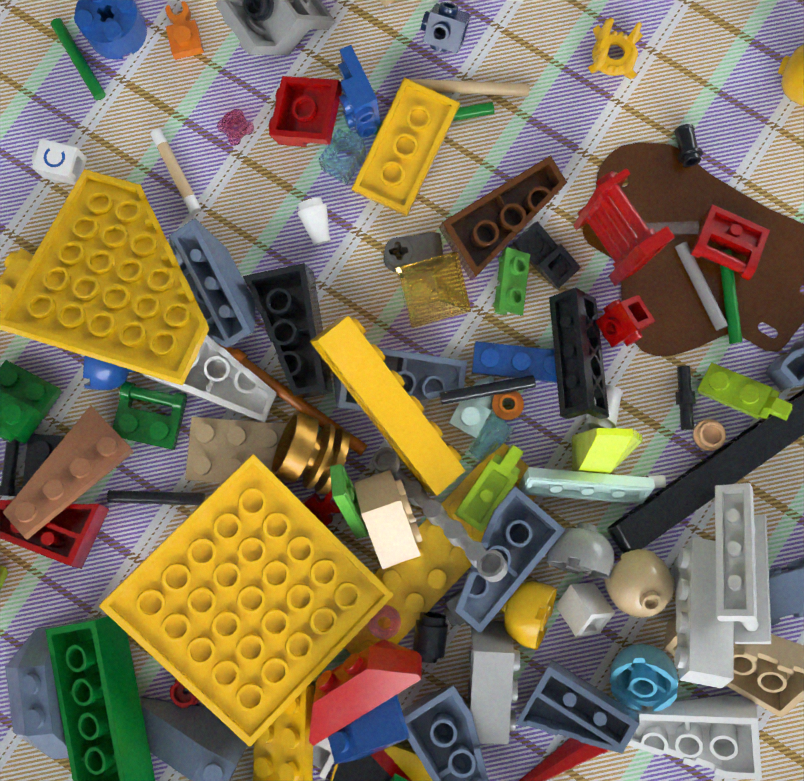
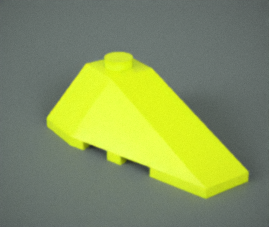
M595 428L572 435V471L610 474L643 442V435L637 433L634 429Z

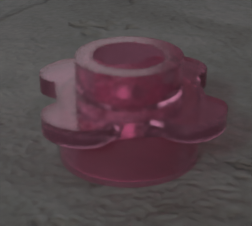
M240 109L228 112L217 124L218 130L226 134L231 145L240 144L244 136L254 132L253 123L247 122ZM238 125L239 127L238 129H233V126Z

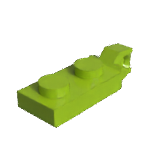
M712 362L697 388L699 394L756 419H759V417L767 419L769 414L787 421L792 411V404L778 398L780 392L774 390L773 387Z
M511 445L503 458L496 454L492 460L490 459L454 514L480 532H483L495 508L518 480L517 476L521 470L515 465L524 451L515 445Z

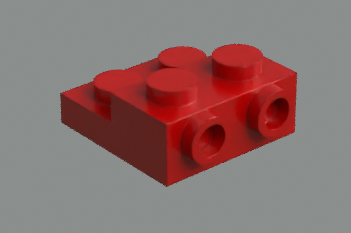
M282 76L280 88L277 89L275 95L276 105L274 114L269 121V136L279 145L307 147V143L330 145L340 103L339 96L342 94L340 80Z

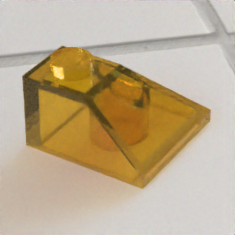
M457 251L396 268L411 328L471 312Z

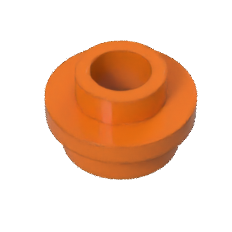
M517 391L497 394L492 400L493 412L503 420L517 418L524 408L523 398ZM509 398L513 401L514 407L511 410H506L503 407L502 402L504 399Z

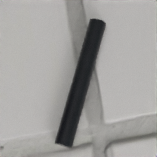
M534 375L439 392L441 404L443 405L535 388L536 382Z
M109 490L107 493L108 503L200 505L205 500V493Z

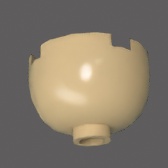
M637 549L622 554L620 556L622 560L613 566L611 578L604 579L609 597L620 611L630 616L639 618L655 616L663 611L671 601L674 591L671 571L665 562L650 550Z

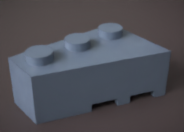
M551 660L515 725L537 728L547 731L548 734L556 736L559 734L577 739L581 743L623 754L640 724V716L635 711Z

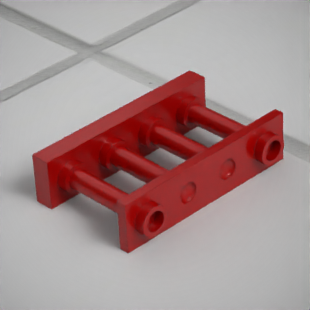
M627 168L618 174L611 171L596 182L598 187L586 206L577 213L579 217L573 225L577 231L586 224H589L615 262L613 264L615 269L608 276L614 286L641 270L675 238L668 226H665L658 232L654 228L649 229L621 189V186L631 174Z

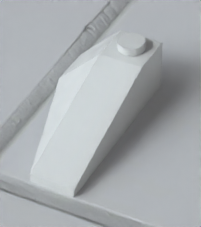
M206 335L183 386L143 374L146 378L264 423L277 394L208 335Z
M715 696L673 702L669 707L660 711H653V706H642L641 711L630 708L639 714L640 724L628 743L629 746L659 756L665 753L683 759V764L692 767L698 764L713 769L714 774L725 778L762 780L756 703L744 696Z

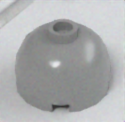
M580 522L577 528H565L563 534L549 549L546 562H549V565L567 572L575 574L582 572L588 573L589 577L610 579L614 565V551L609 540L605 536L596 533V526Z

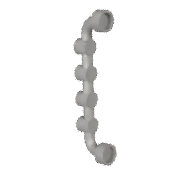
M384 447L374 454L372 463L379 473L391 470L395 481L402 480L410 503L414 506H420L430 523L440 526L450 543L454 546H460L465 551L468 560L478 569L485 580L497 582L505 577L508 564L502 554L496 550H486L482 543L473 541L468 536L463 525L457 520H452L447 515L446 510L439 501L431 500L418 481L411 480L400 469L401 460L392 448Z

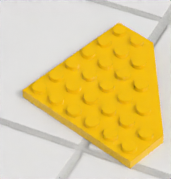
M86 169L81 173L0 312L1 330L182 386L209 331L207 321L198 306L195 296L147 200L142 186Z

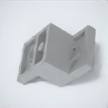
M218 0L215 4L222 14L224 22L232 29L239 39L241 47L249 55H290L310 29L329 30L335 23V20L321 0H273L274 9L272 15L266 21H256L250 17L244 9V0Z

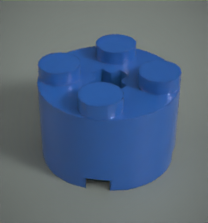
M78 0L76 4L74 21L86 40L99 55L113 60L123 59L122 56L129 53L134 54L143 46L147 36V27L144 17L134 0Z

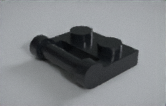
M31 435L26 442L27 450L22 487L15 486L20 442L16 439H13L11 443L6 441L0 495L17 496L65 436Z

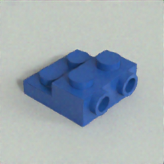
M349 45L339 50L342 63L338 64V69L342 76L341 87L343 95L339 96V100L344 110L342 114L348 128L354 127L358 136L365 138L374 134L377 131V126L381 125L378 100L352 46Z

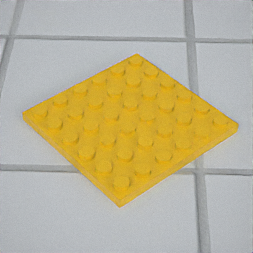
M252 453L99 603V607L241 740L251 747L394 594Z

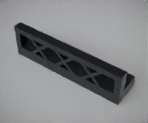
M575 287L549 297L560 417L570 419L589 414L596 418L604 419L609 417L600 330L595 322L598 319L597 303L594 297Z

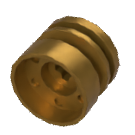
M296 411L289 419L280 437L273 457L271 472L277 478L290 483L296 482L303 473L302 484L304 488L311 489L314 487L317 493L328 494L332 489L330 466L338 464L344 466L350 444V433L342 428L335 431V427L329 423L318 433L319 421L314 417Z

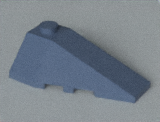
M454 684L427 694L402 710L410 736L407 740L432 781H489L472 712Z
M139 696L150 753L191 781L231 780L248 745L207 707L199 706V704H191L188 708H180L175 703L168 702L167 700Z

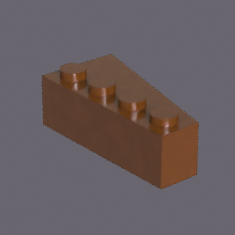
M551 155L449 217L439 226L441 233L470 280H473L567 183Z

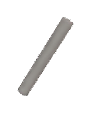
M687 242L677 245L675 249L715 330L717 331L728 326L694 256L690 255V248Z

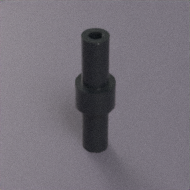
M690 366L677 367L678 392H675L676 405L680 407L681 430H694L693 404H696L695 391L691 389Z

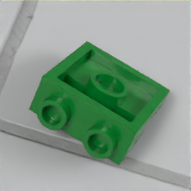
M5 360L0 367V438L10 443L13 439H16L26 444L62 394V391L59 387L8 360Z

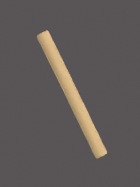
M407 78L440 93L528 97L530 84Z

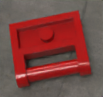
M712 204L706 212L696 241L690 250V255L696 258L702 256L738 272L739 277L749 281L757 269L770 230ZM710 240L746 256V261L707 245Z

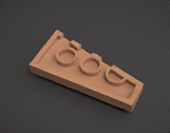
M90 405L4 510L3 514L21 535L28 540L134 452Z

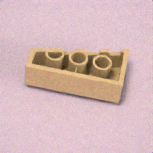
M676 614L667 623L663 649L674 656L677 648ZM771 634L772 644H735L734 642V679L725 686L783 718L804 699V645Z

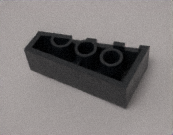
M303 263L243 276L246 285L250 288L257 311L261 314L267 328L266 332L278 354V360L293 395L304 399L334 393L330 368L310 342L323 331L313 270Z

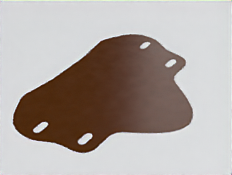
M638 142L623 145L609 154L598 171L597 181L611 171L619 173L627 168L631 173L627 178L629 183L625 187L621 186V189L648 228H654L658 232L665 226H668L675 236L641 270L621 282L622 301L639 295L656 321L641 331L643 338L635 342V344L643 352L655 356H673L693 350L719 337L728 335L727 326L720 330H715L675 249L677 245L687 242L691 250L706 212L713 204L770 230L757 269L749 281L739 277V273L735 271L734 276L742 337L765 351L774 352L782 349L804 323V295L800 292V287L804 285V224L763 206L711 175L699 164L684 167L677 158L679 149L670 144ZM589 224L583 226V235L587 243L612 258ZM710 240L707 245L720 251L730 250ZM732 251L733 257L746 261V256ZM702 256L700 258L694 257L726 320L720 264ZM763 322L776 329L778 332L777 337L771 338L758 329V325Z

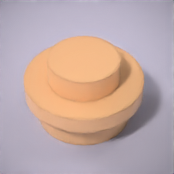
M706 419L700 421L694 427L693 440L700 449L714 451L724 444L726 432L718 421Z

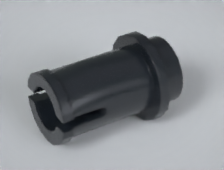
M684 124L674 130L679 148L677 158L684 167L697 165L701 162V156L703 155L702 149L698 148L694 132L695 128L692 124Z

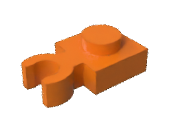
M185 1L181 2L183 10L178 15L173 13L170 5H166L165 8L166 14L173 24L165 27L171 52L175 60L204 53L198 25L195 19L190 20L191 11Z

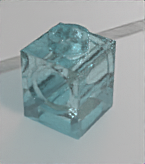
M338 128L331 139L330 145H327L319 157L321 170L348 185L366 157L364 140L352 131L346 133ZM342 150L352 152V155L347 159L337 157V154Z

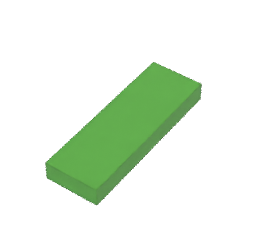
M342 464L330 466L333 499L355 538L367 537L368 530L360 511L356 489Z

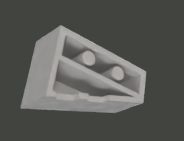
M490 621L481 633L470 625L472 643L471 651H469L470 679L468 682L467 706L473 715L479 743L509 745V732L516 729L515 710H511V702L518 699V682L513 680V672L520 669V651L514 650L512 637L507 634L504 621Z

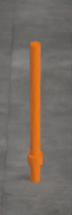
M220 345L243 366L272 388L278 397L299 412L316 418L321 428L329 423L335 427V431L339 428L344 429L303 398L294 396L292 390L247 359L248 355L239 348L233 349L232 347ZM350 433L349 448L361 456L368 445Z

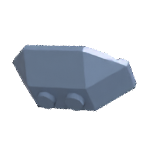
M192 219L169 235V245H171L178 264L209 326L207 335L216 343L224 347H231L254 332V299L228 249L197 219Z
M52 625L36 628L5 666L13 733L51 759H63L69 757L45 629L58 626Z

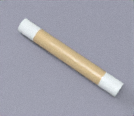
M153 130L150 135L190 214L193 215L200 212L202 209L162 130Z

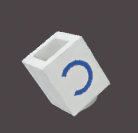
M40 139L38 148L32 154V169L44 179L75 185L84 170L87 157L75 146Z

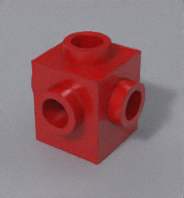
M639 295L622 302L620 299L613 301L603 308L605 314L595 321L603 337L612 348L622 343H625L627 347L643 338L641 331L656 322Z

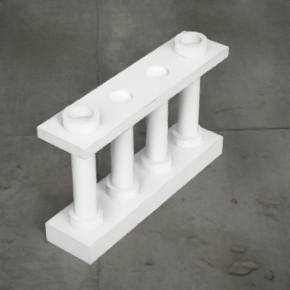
M750 483L716 485V617L719 621H734L735 644H772L767 517L765 514L754 515L753 488Z

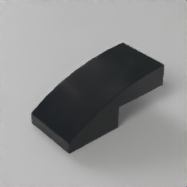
M538 221L534 222L512 242L518 251L530 254L529 263L556 289H559L581 268L562 244L557 245Z

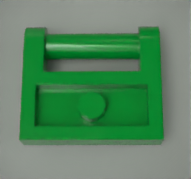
M129 381L123 383L120 388V400L112 428L123 439L175 450L186 408L187 395L178 392L172 395L141 388ZM133 399L172 407L171 416L131 408Z

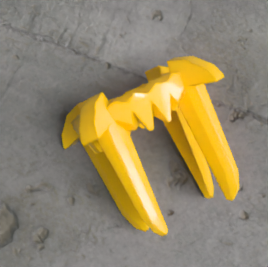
M610 17L605 21L602 28L599 25L593 28L597 41L592 50L594 63L588 67V70L592 74L601 71L606 75L617 76L623 74L626 78L633 79L638 75L633 68L638 57L635 44L643 37L640 32L642 23L638 22L628 36L622 31L618 33L617 31L610 32L614 19ZM610 46H619L623 50V57L616 60L611 59L608 56Z

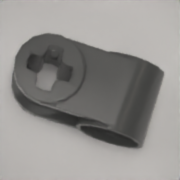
M427 232L414 236L392 238L385 246L383 259L385 266L393 272L432 270L443 267L445 263L441 234L438 232ZM394 250H399L400 255H403L402 260L396 259V256L393 255Z

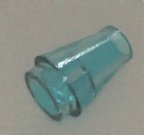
M494 414L490 420L486 419L469 452L478 460L484 462L490 455L512 439L510 435L514 429Z

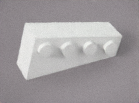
M692 537L685 548L680 549L679 555L674 561L677 632L675 667L679 669V680L723 688L734 679V621H719L716 617V541Z

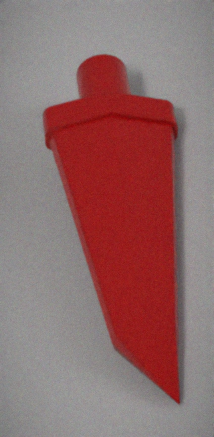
M569 738L519 781H547L594 757L605 754L609 750Z

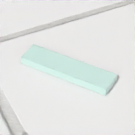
M528 467L519 483V490L525 495L643 504L655 489L654 479L648 477Z

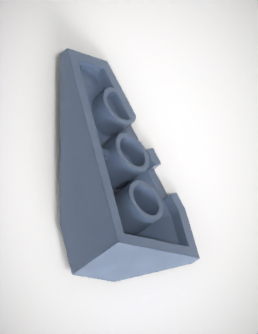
M379 348L385 355L386 359L383 362L389 370L396 371L404 380V390L409 396L413 395L419 401L440 397L439 392L464 388L467 361ZM333 372L336 407L363 411Z
M516 486L510 490L493 511L481 541L486 550H496L502 554L508 564L505 577L497 582H489L472 565L454 609L456 613L479 633L484 630L565 531L560 524Z

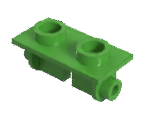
M505 247L502 256L498 257L499 270L497 280L500 281V286H496L495 302L492 307L495 308L496 314L507 315V312L523 316L530 254Z

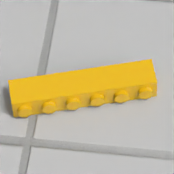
M349 315L339 317L310 341L425 491L438 496L466 471L460 464L462 460L460 454L452 446L445 444L441 438L443 433L437 424L426 419L422 413L424 407L420 401L413 395L409 396L404 390V380L396 371L389 370L383 362L386 359L383 352L375 344L370 345L364 337L366 331L362 324L354 317L351 319Z

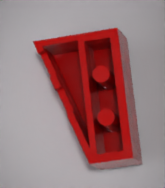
M0 500V539L80 569L83 568L109 511L108 508L101 504H70L27 540L3 514L4 510L13 500Z

